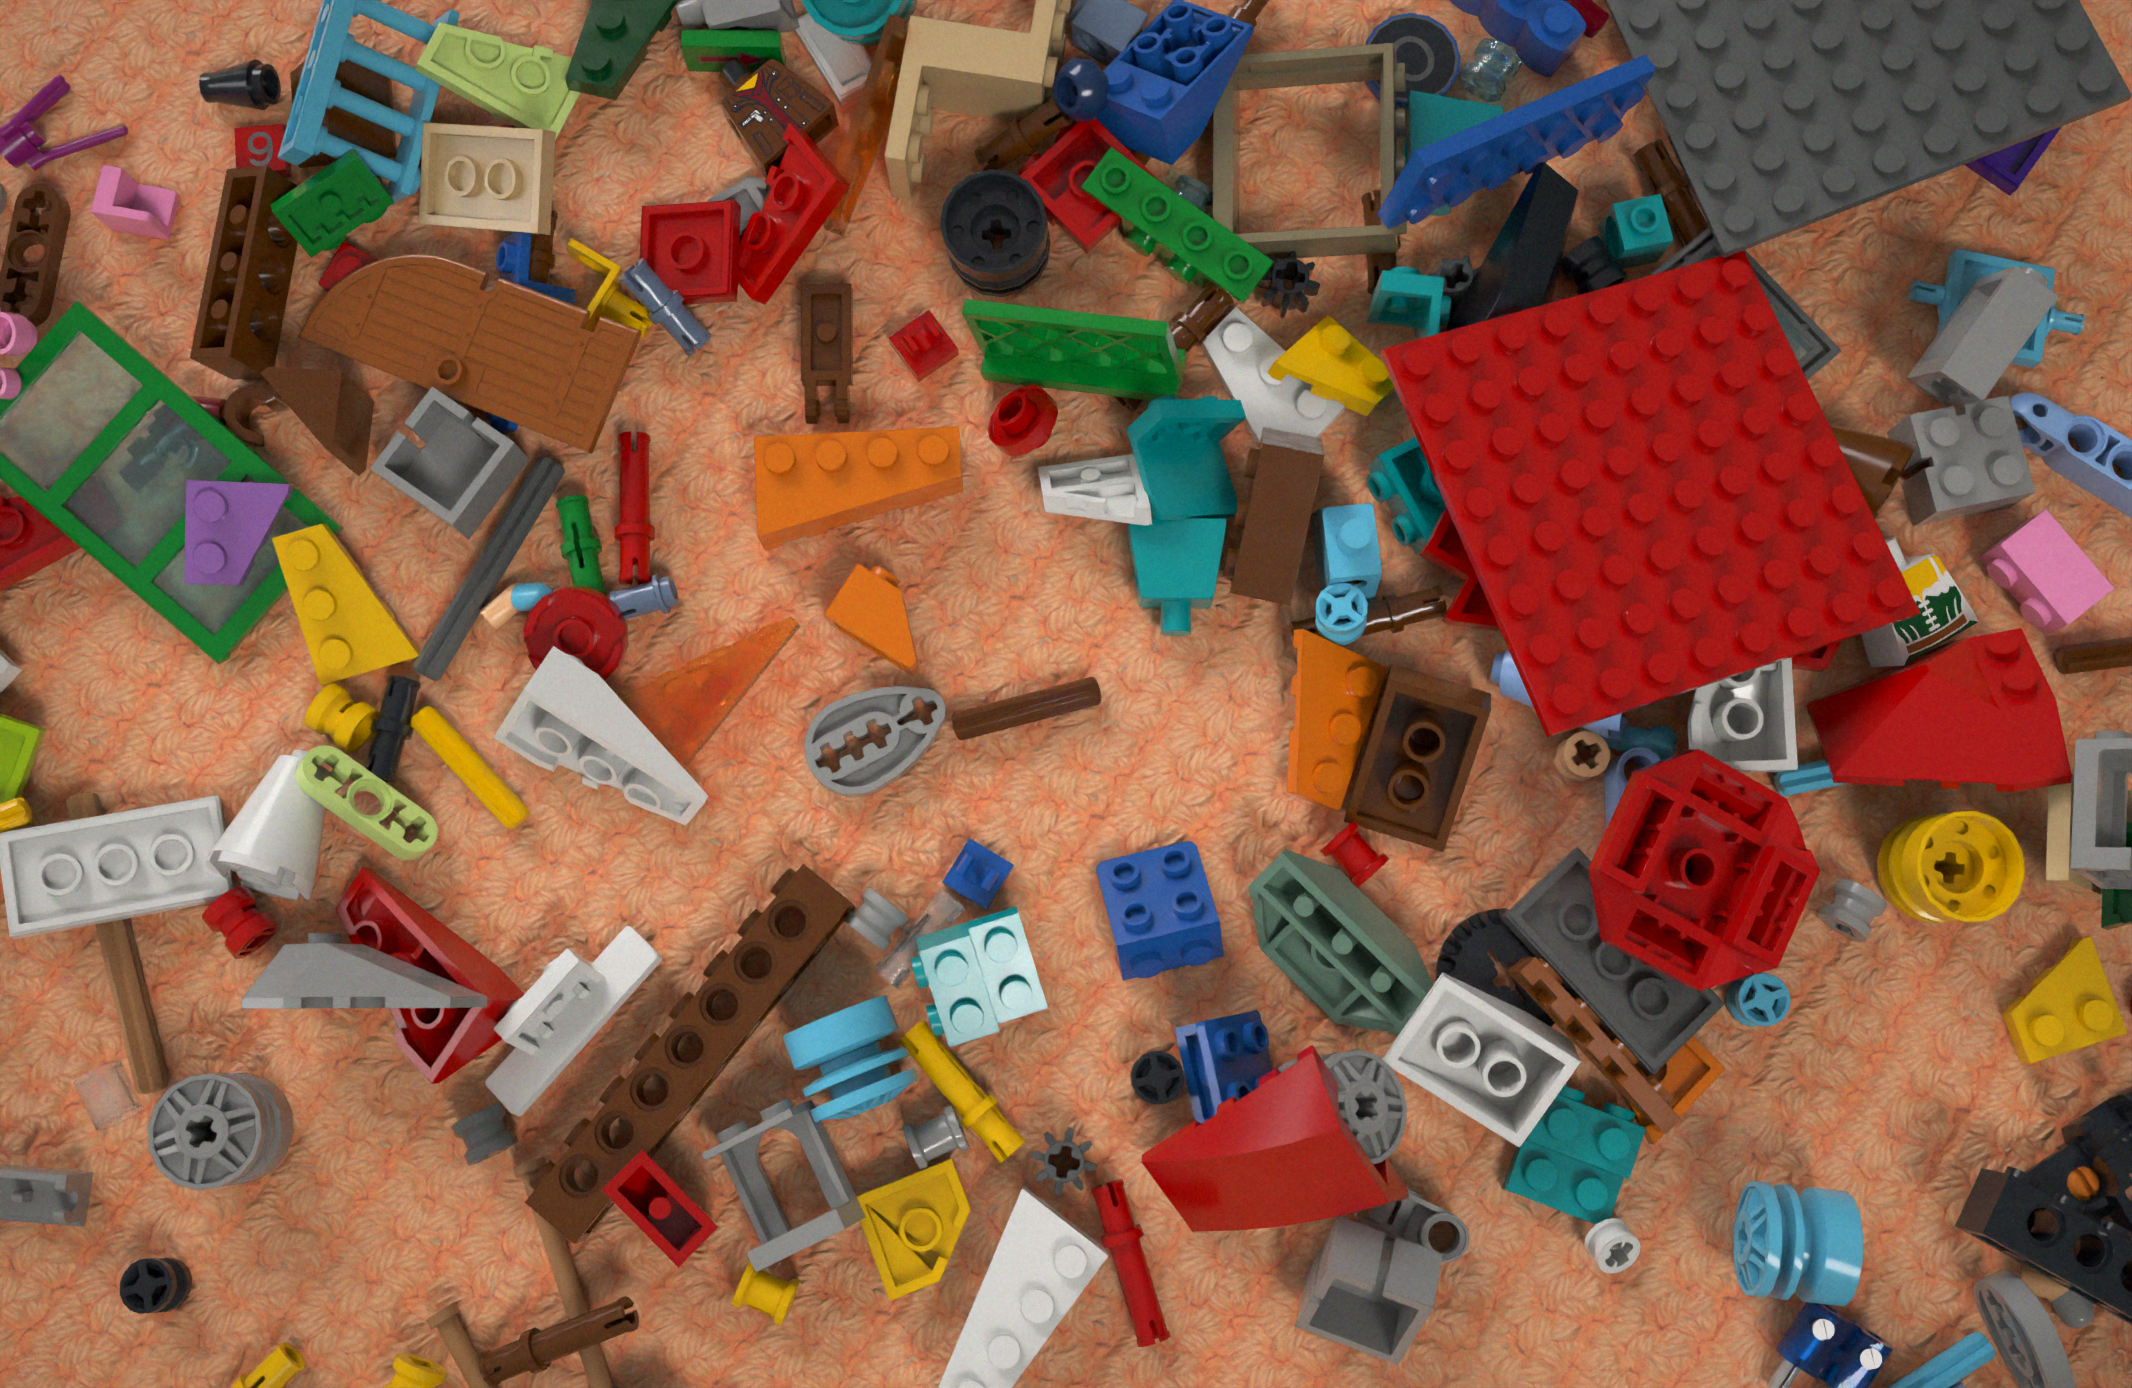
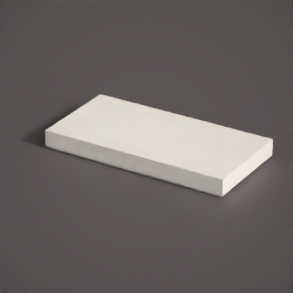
M217 795L0 833V868L9 936L13 939H19L213 903L221 895L235 888L232 870L229 869L226 878H223L207 868L205 863L210 851L226 830L221 798Z

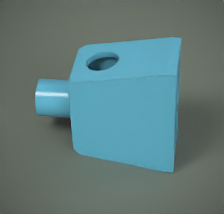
M1373 504L1326 507L1312 513L1311 524L1320 592L1327 586L1335 583L1359 580V584L1354 586L1364 593L1368 604L1373 603L1382 576Z

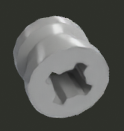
M1839 879L1834 887L1835 897L1831 904L1823 905L1818 913V917L1836 932L1855 941L1866 942L1871 934L1870 923L1874 917L1882 916L1887 903L1870 889L1851 880Z
M868 887L862 895V905L857 911L849 912L843 921L885 952L891 944L890 935L896 928L904 927L910 918Z

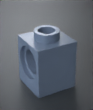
M1079 0L1069 18V24L1072 25V46L1103 65L1108 66L1147 27L1148 13L1126 0Z

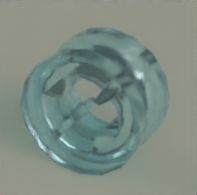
M1180 175L1176 179L1175 187L1177 190L1173 191L1206 213L1204 208L1213 205L1212 190L1201 181L1190 176Z

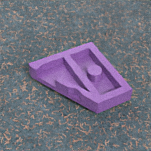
M186 480L184 584L244 585L255 565V556L259 549L265 546L274 530L272 525L285 501H289L294 493V485Z

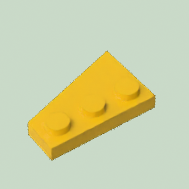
M318 524L272 538L320 686L418 657L421 652L414 641H410L396 622V617L385 602L382 603L363 577L364 573L328 524Z

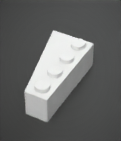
M1024 1185L1021 1188L938 1388H1012L1109 1256L1107 1249Z

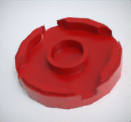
M564 586L546 594L529 611L523 629L524 642H526L529 652L528 657L536 670L554 646L565 654L572 655L581 660L587 668L597 673L604 681L623 662L629 645L627 623L619 607L604 593L586 586Z

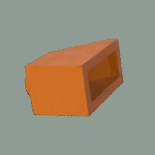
M858 563L824 615L829 625L907 674L915 677L919 671V665L902 591L897 588L900 581L877 565H874L870 571Z

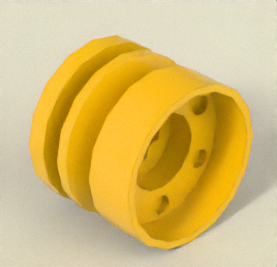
M1959 811L1914 816L1892 829L1883 840L1877 858L1878 881L1888 902L1904 916L1923 923L1988 921L2007 911L2019 896L2025 877L2023 851L2013 832L1997 818L1979 811ZM1934 865L1941 866V872L1935 871Z

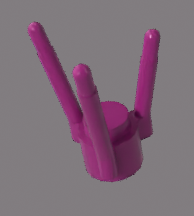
M57 75L10 121L0 127V154L15 168L27 162L36 171L49 161L125 136L128 133V129L125 126H119L42 151L41 145L47 142V139L34 122L70 90V85L65 82V78Z

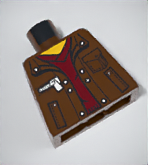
M739 58L730 61L720 72L719 79L731 91L721 102L727 122L765 180L771 165L779 168L789 144L782 140L789 123L802 128L815 144L820 142L839 125L834 103L777 60H768L753 73Z

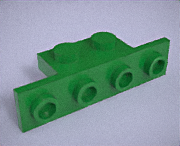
M1112 147L1109 148L1081 186L1082 191L1122 218L1123 233L1127 235L1125 241L1130 247L1145 257H1149L1151 253L1167 263L1165 266L1166 271L1185 285H1189L1192 281L1203 289L1208 280H1210L1244 304L1274 263L1270 258Z

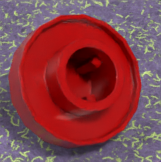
M1029 384L1015 389L999 402L990 417L988 426L989 439L1003 453L1015 457L1027 454L1043 446L1049 440L1052 429L1056 424L1058 415L1056 401L1038 385Z

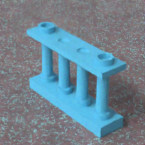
M322 0L278 158L298 166L311 156H317L320 152L339 159L355 149L375 175L389 180L388 190L394 201L392 205L410 196V194L414 195L420 186L421 167L418 165L422 154L423 122L430 123L440 84L415 71L414 67L354 41V35L348 33L352 16L357 17L361 14L428 44L439 22L457 26L460 13L450 9L431 25L379 0ZM347 59L415 89L408 115L341 87V82L335 79L339 62L344 63ZM333 106H336L401 134L402 137L395 161L327 133V127L322 125L326 108L331 109Z

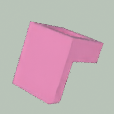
M103 165L90 212L112 231L169 240L180 196L174 190L138 184L122 168Z

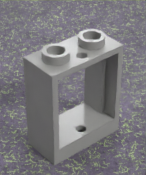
M2014 266L1978 278L1906 379L1946 407L1983 401L2059 295L2046 287L2048 281L2042 274L2025 266L2020 268Z

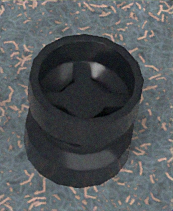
M1598 235L1584 241L1562 258L1559 270L1566 279H1572L1578 286L1577 295L1621 284L1627 278L1626 273L1618 263L1610 262L1606 256L1607 247Z

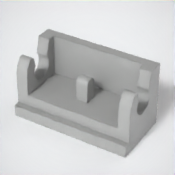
M0 1164V1220L85 1226L93 1172Z

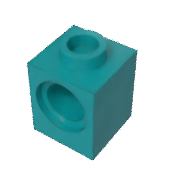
M1661 194L1612 203L1598 225L1601 241L1607 247L1606 256L1610 262L1618 263L1622 269L1658 262L1673 242Z

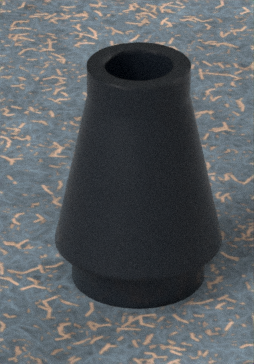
M256 59L216 72L203 73L199 79L200 93L207 103H224L265 110L269 105L276 104L280 98L281 86L276 70L272 65L263 64Z

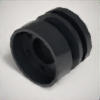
M989 169L970 174L953 187L943 204L940 227L952 268L962 282L982 295L1005 297L1023 292L1035 283L1048 264L1051 241L1042 198L1031 183L1013 172ZM1004 235L1002 248H993L994 236Z

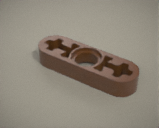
M32 184L24 188L17 196L0 273L1 312L23 315L35 327L44 323L51 312L71 216L70 206L66 199L48 185ZM47 201L52 205L50 211H42L39 218L34 213L35 209L44 208ZM41 228L47 232V235L40 233ZM33 245H43L45 249L43 260L37 266L24 267L22 256L25 250ZM21 276L27 279L26 284L19 280ZM27 295L33 299L31 305H23L21 310L15 308L16 301H25Z

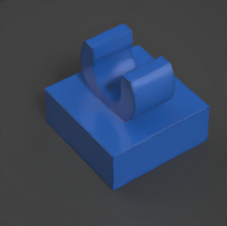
M969 838L942 883L983 909L988 910L1014 865Z

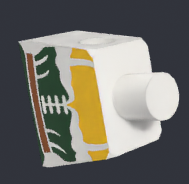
M1894 536L1884 539L1920 613L1915 617L1861 634L1871 667L1906 665L1979 622L1940 558L1934 554L1904 558Z

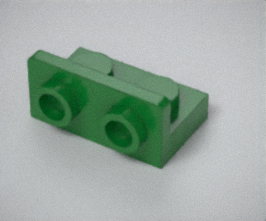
M353 149L270 204L277 219L312 258L321 251H329L336 248L343 242L346 234L361 224L371 223L379 219L386 212L387 207L393 204L394 201L385 182L380 176H376L356 150Z

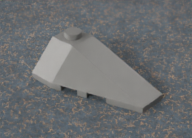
M308 933L307 944H284L242 997V1009L487 1007V996L364 944H341V933Z

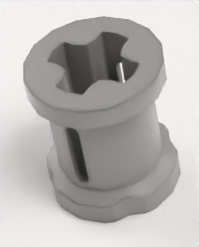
M952 1105L944 1108L943 1115L916 1127L911 1123L903 1126L906 1140L920 1170L928 1168L930 1160L955 1149H959L962 1152L970 1149L962 1125Z

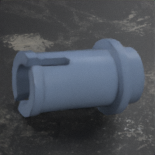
M660 574L652 576V581L610 592V600L619 607L625 621L658 610H662L666 614L671 612V607L679 605L677 589L671 576L662 578Z

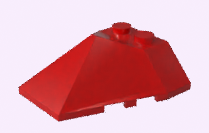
M2022 628L1951 641L1926 652L1906 665L1893 666L1807 704V711L1833 783L1905 786V779L1941 781L1940 788L1959 789L1960 782L1996 784V791L2019 792L2071 783L2072 774L2057 701Z

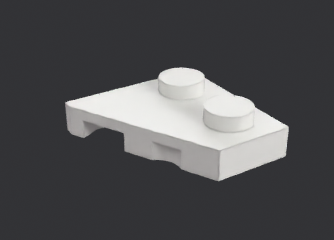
M1134 454L1038 467L1045 512L1144 526L1152 525L1148 495L1144 490Z

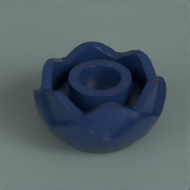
M1074 57L1065 62L1056 73L1053 83L1054 100L1067 117L1080 122L1093 121L1097 119V114L1107 107L1108 77L1093 60H1083Z

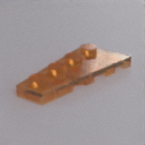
M890 13L864 88L856 104L847 136L841 141L835 158L836 169L850 187L823 225L825 230L840 236L845 234L892 119L909 22Z

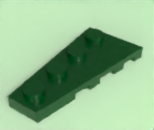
M593 0L565 76L568 90L616 100L648 54V44L657 31L663 32L672 19L671 11L678 0Z

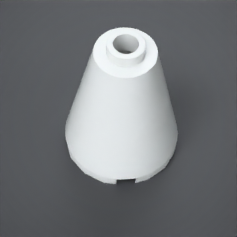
M293 750L292 755H280L210 851L205 862L207 868L223 878H226L230 869L242 878L240 885H245L249 889L291 900H297L299 893H301L306 900L310 899L315 886L325 807L304 793L296 781L297 766L308 753L307 751ZM320 766L317 768L314 776L318 780L324 781L330 772Z

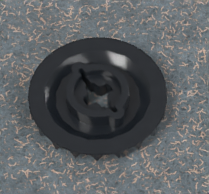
M1500 908L1482 911L1458 924L1448 935L1441 947L1436 965V981L1443 972L1531 1014L1552 1027L1555 1023L1514 979L1518 995L1506 985L1496 987L1492 981L1498 973L1494 967L1496 964L1490 956L1493 957L1496 963L1500 962L1503 967L1515 965L1523 957H1536L1500 919L1509 909Z

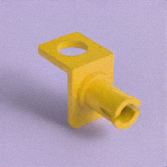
M571 238L567 243L569 256L605 278L586 309L590 311V317L585 329L592 332L599 318L604 316L641 330L640 340H643L649 333L646 330L647 327L652 328L653 323L647 317L649 311L646 307L619 292L621 285L619 278L622 275V268Z

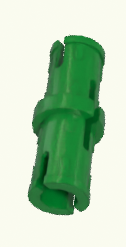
M584 495L561 498L556 501V508L559 511L565 542L560 546L562 558L568 559L573 586H586L607 595L598 554L602 552L600 539L594 536L588 507L589 500Z

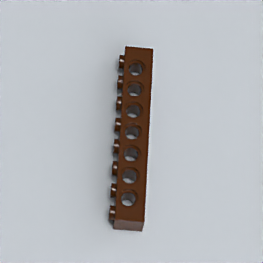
M802 864L796 872L789 868L778 879L771 890V893L776 897L763 913L755 909L745 919L737 931V934L742 938L728 954L722 950L713 958L703 972V975L708 980L695 995L688 991L669 1013V1017L674 1020L661 1037L654 1033L643 1043L634 1056L639 1061L635 1069L626 1079L619 1075L612 1081L599 1099L605 1105L593 1120L590 1121L586 1117L583 1118L565 1139L564 1143L570 1148L556 1164L549 1160L530 1181L529 1186L534 1191L525 1203L572 1243L576 1244L585 1241L615 1204L601 1189L641 1149L652 1159L845 922L843 919L847 914L856 908L852 902L805 864ZM789 910H800L806 917L804 930L795 937H785L779 930L780 918ZM755 951H767L772 958L770 972L760 979L750 978L745 968L747 958ZM731 991L738 1001L737 1011L732 1018L726 1021H719L712 1013V1002L718 994ZM696 1033L703 1041V1052L696 1061L686 1063L678 1054V1044L686 1034ZM659 1074L667 1081L669 1091L666 1099L661 1104L654 1106L646 1100L643 1090L646 1081L653 1075ZM619 1117L628 1119L634 1130L631 1142L624 1148L615 1146L609 1137L610 1126ZM583 1160L591 1161L598 1170L597 1183L589 1191L581 1189L576 1184L574 1178L575 1169Z

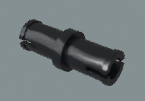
M389 675L387 676V686L378 719H372L370 731L374 732L365 768L386 783H396V774L405 740L412 738L414 729L409 724L421 683L406 677Z

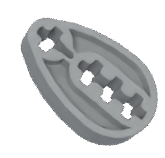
M894 686L855 693L827 705L814 717L805 737V757L811 772L824 787L841 796L858 798L879 792L901 778L931 748L947 719L944 701L937 692L931 689ZM922 700L926 706L935 704L938 708L931 713L933 722L924 726L920 719L899 725L915 713L913 704L917 701ZM877 723L881 729L890 727L892 732L885 736L888 745L884 748L878 749L877 745L869 743L862 748L864 754L862 759L856 761L852 755L842 757L839 760L841 769L837 772H832L828 766L819 768L818 763L824 759L822 751L825 748L831 746L836 753L841 752L847 748L845 739L848 736L854 735L858 741H862L870 736L868 729L870 725Z
M2001 1269L1975 1282L1974 1297L1980 1315L2020 1388H2076L2067 1355L2054 1324L2030 1288L2018 1276L2006 1269Z

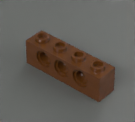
M268 166L232 168L226 171L190 359L232 380L265 379L261 372L269 366H275L298 244L295 238L273 214L270 204L296 188L297 185Z

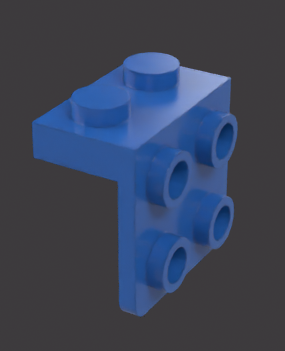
M1190 841L1180 842L1105 860L1097 865V876L1113 933L1118 965L1123 981L1137 977L1150 978L1162 971L1187 965L1199 966L1206 964L1212 959L1224 957L1220 920L1196 844Z

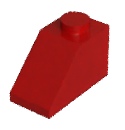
M642 1149L601 1189L678 1268L718 1228Z

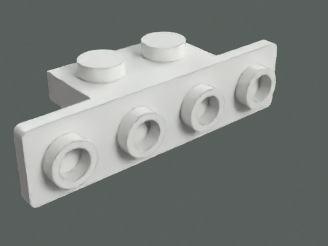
M626 926L593 963L566 948L558 958L552 960L545 967L542 976L524 996L510 1005L503 1019L493 1028L506 1043L516 1048L487 1078L486 1086L512 1114L522 1116L662 961V956L630 926Z

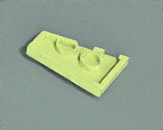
M439 22L415 68V71L505 122L514 125L516 128L556 132V139L581 94L580 92L568 90L565 81L571 57L554 54L553 49L534 45V48L504 42L499 36Z

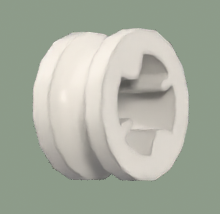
M1617 1218L1605 1219L1597 1223L1588 1232L1584 1243L1587 1253L1595 1259L1596 1265L1603 1272L1611 1274L1621 1272L1630 1267L1636 1261L1641 1249L1637 1237L1630 1232L1626 1223Z

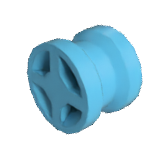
M1335 583L1321 591L1316 600L1315 625L1318 633L1324 639L1338 645L1355 642L1361 637L1366 628L1368 607L1364 593L1358 587L1349 583ZM1348 618L1349 620H1351L1350 622L1344 621L1336 623L1339 619Z
M1759 973L1750 974L1732 981L1727 989L1725 1001L1727 1010L1733 1019L1742 1025L1755 1027L1775 1025L1783 1020L1789 1011L1791 999L1789 990L1782 980L1771 974ZM1751 990H1753L1754 993L1752 994L1751 1000H1749V996L1752 993Z

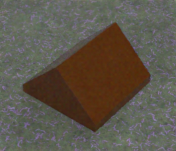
M347 59L344 63L339 62L335 79L341 82V87L393 109L392 82L390 78ZM305 61L290 73L292 105ZM333 106L331 109L326 108L322 125L327 127V133L386 158L396 157L397 148L394 131L336 106ZM320 152L317 156L313 155L299 164L298 167L325 166L332 164L338 159Z
M269 366L261 372L264 378L326 450L356 475L359 476L366 470L374 401L343 371Z

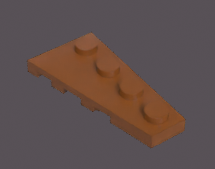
M1523 957L1507 971L1655 1131L1666 1134L1681 1120L1671 1109L1677 1103L1674 1097L1656 1079L1653 1078L1650 1082L1646 1081L1634 1067L1639 1061L1633 1053L1617 1038L1611 1041L1597 1026L1601 1022L1597 1015L1581 999L1577 998L1574 1000L1561 986L1563 980L1542 958L1538 960L1536 957Z

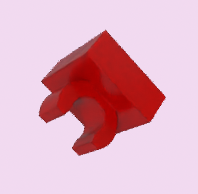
M930 310L889 337L890 345L918 382L959 355L957 346Z

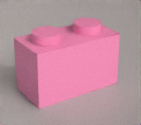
M2047 509L2023 521L1979 556L1986 564L1987 573L1998 586L2008 590L2019 603L2021 614L2032 626L2040 628L2045 635L2069 625L2114 589Z

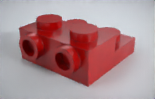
M1097 119L1078 123L1073 120L1072 124L1060 130L1055 138V144L1043 155L1040 153L1034 154L1024 163L1019 171L1020 177L1029 181L1041 196L1047 221L1052 226L1057 224L1086 254L1122 222V218L1081 190V186L1109 148L1112 147L1156 178Z

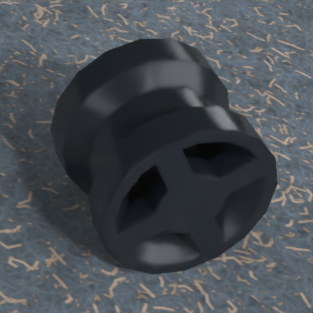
M1151 1051L1140 1056L1133 1064L1130 1073L1134 1092L1142 1100L1152 1104H1165L1174 1100L1181 1092L1184 1084V1071L1180 1062L1173 1055L1163 1051Z
M174 1258L140 1259L132 1263L124 1272L120 1281V1296L123 1304L130 1311L139 1314L171 1312L187 1300L192 1287V1277L188 1267L180 1260ZM165 1286V1287H163L161 1293L159 1294V1293H158L159 1287Z

